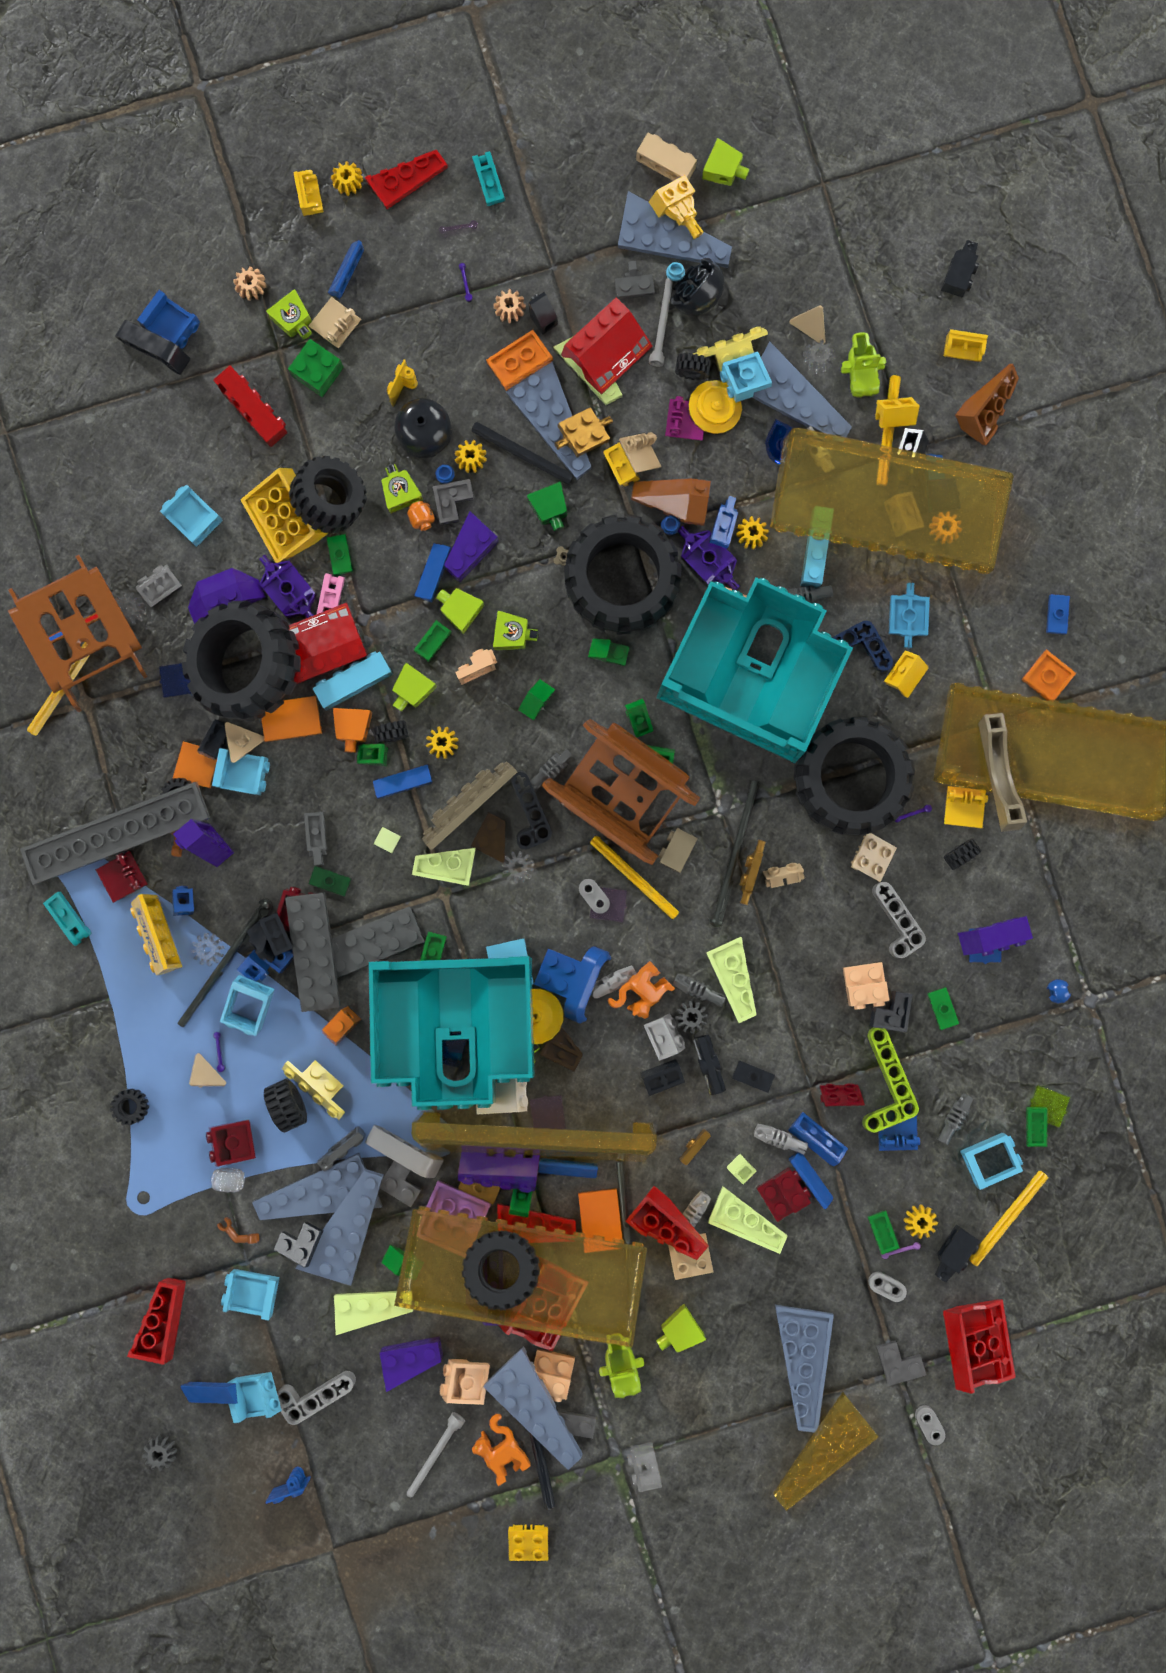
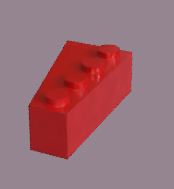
M231 365L213 379L222 394L270 447L287 434L284 428L286 426L285 422L279 416L276 418L272 414L274 410L267 402L264 404L260 400L262 398L255 389L252 390L248 386L249 382L243 375L240 376Z
M168 1277L158 1283L150 1301L149 1309L141 1322L142 1325L135 1336L134 1344L131 1350H129L127 1357L163 1365L173 1359L186 1281Z

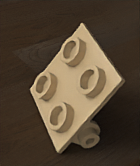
M331 297L310 323L309 327L339 349L361 321V318L355 315L353 309H347Z
M652 432L619 439L635 473L661 467L651 446L657 440L656 435Z
M869 833L863 836L864 839L861 846H858L859 851L855 852L857 855L851 861V868L859 870L881 882L897 848Z
M706 1233L700 1234L708 1244ZM668 1245L675 1280L713 1273L709 1247L698 1260H695Z

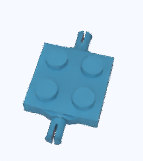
M906 583L905 595L890 596L889 634L905 637L904 648H912V637L928 635L930 597L915 595V583Z

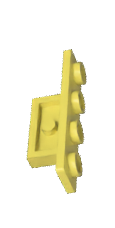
M755 327L750 329V332L747 334L739 333L732 336L731 340L717 341L714 343L715 346L709 348L708 346L697 349L696 354L698 356L703 355L704 357L714 355L718 370L721 372L724 362L754 353L751 341L768 335V332L764 328Z
M316 1060L303 1073L289 1061L284 1064L282 1070L286 1077L297 1082L298 1087L303 1092H308L316 1104L322 1105L327 1109V1113L332 1118H337L338 1120L342 1118L345 1111L331 1099L344 1085Z

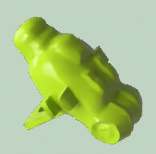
M860 332L852 337L853 345L849 351L848 361L842 363L841 372L843 374H850L852 396L859 398L864 396L872 397L879 393L880 380L878 378V370L885 368L886 358L880 357V354L876 353L874 346L869 342L868 334Z
M613 1333L606 1338L608 1345L605 1353L606 1366L599 1368V1374L602 1377L609 1375L615 1398L635 1396L641 1392L637 1368L644 1366V1360L642 1357L635 1359L632 1349L626 1345L621 1333Z

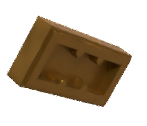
M703 1129L696 1139L692 1138L687 1143L686 1147L688 1149L680 1157V1161L683 1164L688 1165L711 1137L707 1130Z
M461 1182L458 1189L494 1204L500 1187H484L477 1183L467 1185Z

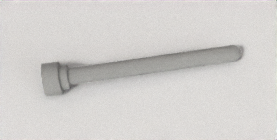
M669 278L665 282L655 350L652 351L649 357V364L656 367L663 366L665 359L662 347L673 281Z
M452 1412L446 1431L408 1489V1497L414 1496L454 1431L461 1429L465 1423V1419L458 1413Z

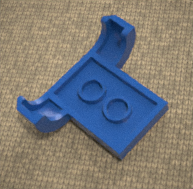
M593 946L586 952L580 962L548 949L534 985L567 998L564 1006V1016L581 1024L587 1020L584 1015L585 1008L600 970L607 960H611V956L608 951Z

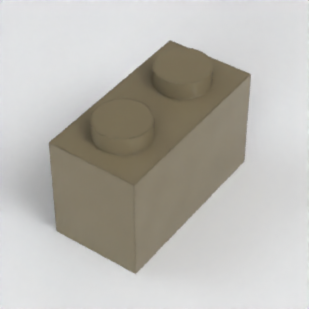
M679 828L675 832L671 830L667 838L669 844L667 848H662L658 856L661 859L659 863L680 873L698 838Z

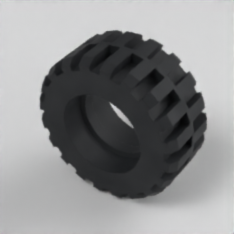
M320 456L313 457L312 460H307L300 467L291 482L289 498L291 499L292 508L296 509L295 514L303 519V523L306 525L308 523L312 526V529H320L324 533L329 531L331 533H338L348 529L363 511L367 500L365 495L367 493L366 487L362 485L364 482L361 476L358 477V472L355 468L352 469L349 467V463H343L336 457L332 459L330 456H323L322 458ZM314 485H325L333 489L340 497L342 504L334 505L324 501L317 494Z
M495 1231L475 1240L473 1245L468 1248L466 1258L463 1259L462 1263L464 1269L461 1272L465 1280L463 1284L465 1289L469 1290L471 1298H475L479 1305L487 1306L488 1309L506 1310L518 1306L531 1296L538 1284V1276L540 1275L538 1263L540 1262L535 1254L536 1250L528 1243L529 1241L526 1238H522L514 1232ZM495 1251H507L519 1263V1277L510 1288L502 1290L493 1288L484 1278V1262Z

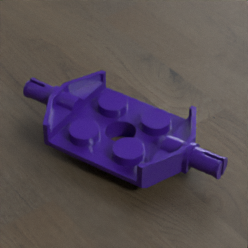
M682 526L677 531L685 539V545L680 558H683L708 585L712 581L728 584L732 590H737L740 587L732 576L737 559L726 548L709 543L712 534L709 530L690 534ZM712 553L715 559L712 562H707L704 559V555Z
M263 555L259 560L266 567V571L260 581V585L285 617L291 618L303 615L309 618L314 616L310 609L317 594L292 563L284 561L273 564L266 555ZM286 583L292 585V589L288 593L282 591V587Z

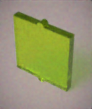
M1037 1085L1033 1099H1030V1107H1046L1047 1123L1060 1128L1064 1114H1067L1066 1108L1070 1097Z

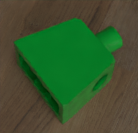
M561 482L527 495L528 503L542 525L551 523L554 532L564 528L561 518L567 516V509Z

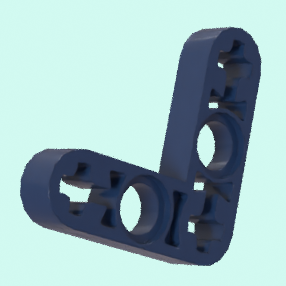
M862 621L832 637L835 640L839 638V640L844 641V635L851 634L854 641L849 646L853 647L861 642L875 668L880 672L888 671L893 665L891 655L870 621ZM862 625H864V627H869L870 630L868 631V634H866V632H863L859 635V638L861 639H858L857 632H859L863 628ZM870 642H878L879 650L872 651L869 647ZM881 651H883L884 653L881 655V658L883 660L888 661V663L886 664V668L884 665H879V663L881 662L879 656L877 658L874 657L875 655H878Z

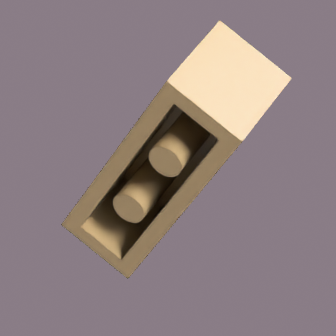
M647 133L636 155V161L672 181L684 175L689 180L696 169L697 159L692 154L680 151L677 146L662 141L655 134Z

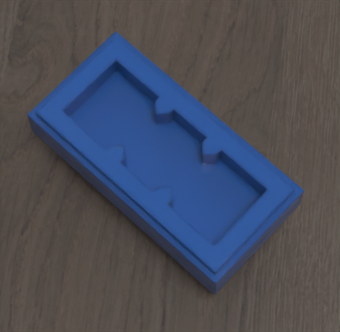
M1049 595L1046 633L1067 634L1070 596Z

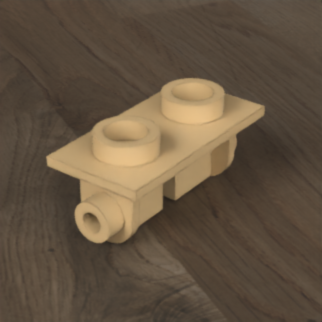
M790 863L781 868L771 867L767 871H763L766 878V887L770 888L784 886L783 879L785 878L787 884L801 882L804 879V869L800 863Z

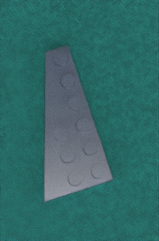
M628 191L618 248L701 263L703 258H710L717 266L728 268L732 249L730 245L705 232L698 238L693 239L686 226H679L676 220L669 218L666 214L659 218L648 201Z
M769 342L761 359L772 381V386L754 392L752 398L806 427L812 426L816 432L842 445L852 426L781 352Z
M552 362L506 391L508 397L576 480L591 470L586 453L577 457L567 445L559 450L555 447L554 443L563 439L558 423L572 417Z
M360 1153L334 1164L332 1168L325 1172L320 1170L254 1200L252 1203L260 1220L334 1213L366 1167ZM377 1196L374 1208H381L383 1205L379 1196Z
M367 1169L363 1171L323 1228V1233L310 1265L303 1267L298 1264L295 1269L350 1286L352 1285L384 1174Z
M775 1305L797 1428L800 1431L818 1433L834 1315L828 1312Z
M523 1346L483 1387L569 1470L581 1459L583 1453L572 1433H569L565 1426V1420L562 1415H559L554 1400L543 1380L537 1375L536 1367L532 1361L530 1362L526 1354L527 1351Z

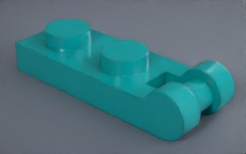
M485 152V155L472 156L487 206L504 202L505 197L491 152Z
M62 892L55 893L43 903L74 946L80 944L84 937L87 938L92 934ZM75 928L79 931L77 934L73 931Z

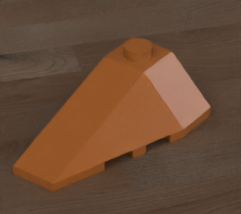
M1013 364L1005 367L971 396L955 415L961 430L982 445H987L996 433L998 418L1003 416L1005 412L1003 409L1007 399L1011 398L1019 378Z
M691 478L634 482L631 500L649 508L655 507L662 510L665 515L669 516L671 514L678 517L681 522L704 526L711 481Z

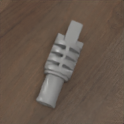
M757 1124L754 1130V1137L783 1150L791 1149L803 1155L805 1154L804 1150H807V1142L792 1138V1135L785 1131L762 1124Z
M702 1191L692 1199L683 1212L684 1217L694 1228L705 1213L711 1200L710 1196Z

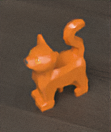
M649 961L627 983L622 985L619 989V1000L615 1001L609 998L608 1004L613 1008H620L627 999L626 992L632 990L641 999L629 1005L627 1009L633 1012V1016L637 1015L646 1019L649 1017L650 1008L659 1002L663 994L667 990L673 991L675 988L664 977L659 979L654 985L651 983L650 979L653 976H658L660 972Z
M501 1414L492 1416L489 1425L495 1433L504 1434L505 1439L492 1448L489 1438L482 1431L481 1437L476 1440L475 1445L472 1447L473 1454L483 1457L487 1467L496 1474L498 1486L506 1482L505 1476H507V1471L504 1465L512 1461L515 1472L519 1468L524 1471L531 1466L527 1455L518 1446L512 1431L508 1427L498 1426L497 1422L502 1418Z

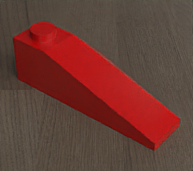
M653 1186L626 1219V1222L641 1235L651 1236L657 1239L658 1243H666L674 1247L676 1251L695 1260H698L709 1247L674 1203L655 1186Z

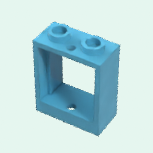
M238 975L232 982L220 1022L229 1028H236L247 1035L256 1036L263 1027L275 989ZM238 992L263 1001L257 1022L232 1013Z
M1000 1133L960 1151L972 1180L978 1189L981 1190L1023 1172L1021 1167L1023 1162L1019 1154H1015L1013 1149L1015 1144L1011 1136ZM1003 1142L1013 1167L984 1179L974 1155Z

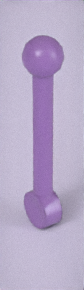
M915 1242L911 1246L900 1248L881 1256L887 1259L889 1255L912 1249L919 1250L921 1244Z

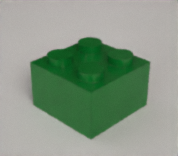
M309 339L288 370L294 379L323 398L344 366L338 357Z

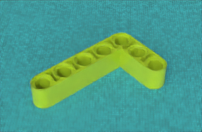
M873 1027L868 1032V1040L895 1102L865 1115L862 1119L864 1129L875 1133L915 1117L918 1114L919 1107L888 1032L884 1028ZM877 1030L882 1033V1038L879 1041L874 1039V1033ZM885 1048L890 1053L887 1059H883L881 1056V1052ZM893 1066L897 1069L895 1077L889 1075V1069ZM899 1085H903L905 1091L899 1096L896 1089ZM907 1103H910L912 1105V1111L906 1114L904 1111V1106ZM892 1110L895 1115L894 1119L888 1121L886 1114ZM871 1118H875L877 1121L874 1128L868 1126V1121Z

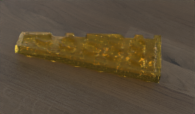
M844 1392L841 1393L773 1492L775 1498L786 1511L878 1438L876 1432Z

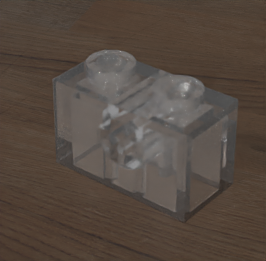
M653 1442L630 1447V1454L627 1455L629 1467L633 1466L635 1473L631 1475L633 1485L638 1486L639 1493L661 1488L662 1482ZM645 1464L647 1470H643L641 1465Z

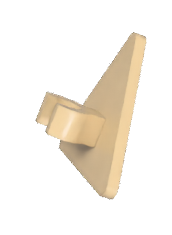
M821 305L790 320V324L818 343H825L824 315Z
M229 722L225 723L231 763L237 762L264 741V736Z
M200 1053L195 1055L189 1082L190 1086H199L200 1088L203 1086H225L226 1081Z

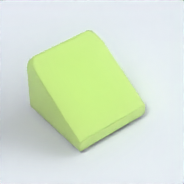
M382 827L374 844L393 853L401 836Z
M741 1154L727 1166V1169L742 1184L756 1172V1169Z

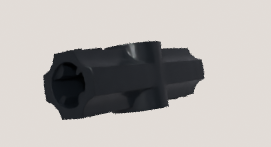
M709 1034L693 1039L699 1057L698 1063L702 1075L705 1077L710 1095L726 1091L720 1072L719 1059L714 1052Z

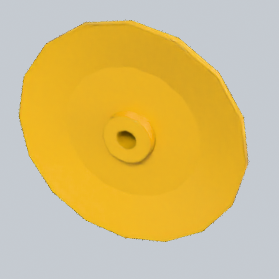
M718 380L706 381L698 385L692 392L688 404L689 413L695 425L703 431L712 434L725 433L732 429L740 420L742 412L741 401L735 403L734 398H729L727 383Z
M532 989L534 1044H543L553 1039L560 1031L563 1023V1008L559 1000L551 992L543 989Z

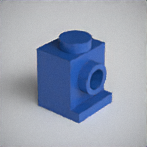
M178 886L172 890L173 916L193 915V888L188 889L187 886ZM179 899H185L186 903L180 904Z
M293 949L282 953L284 955L282 960L275 956L272 963L266 959L264 961L278 973H283L294 959Z
M253 950L237 970L246 978L257 982L259 979L263 981L270 973L267 971L270 966L260 959L255 950Z

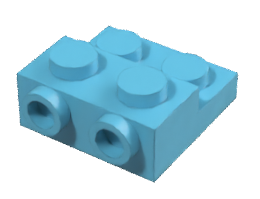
M758 352L722 364L720 378L723 383H727L729 398H734L735 403L751 398L754 392L772 386V381Z

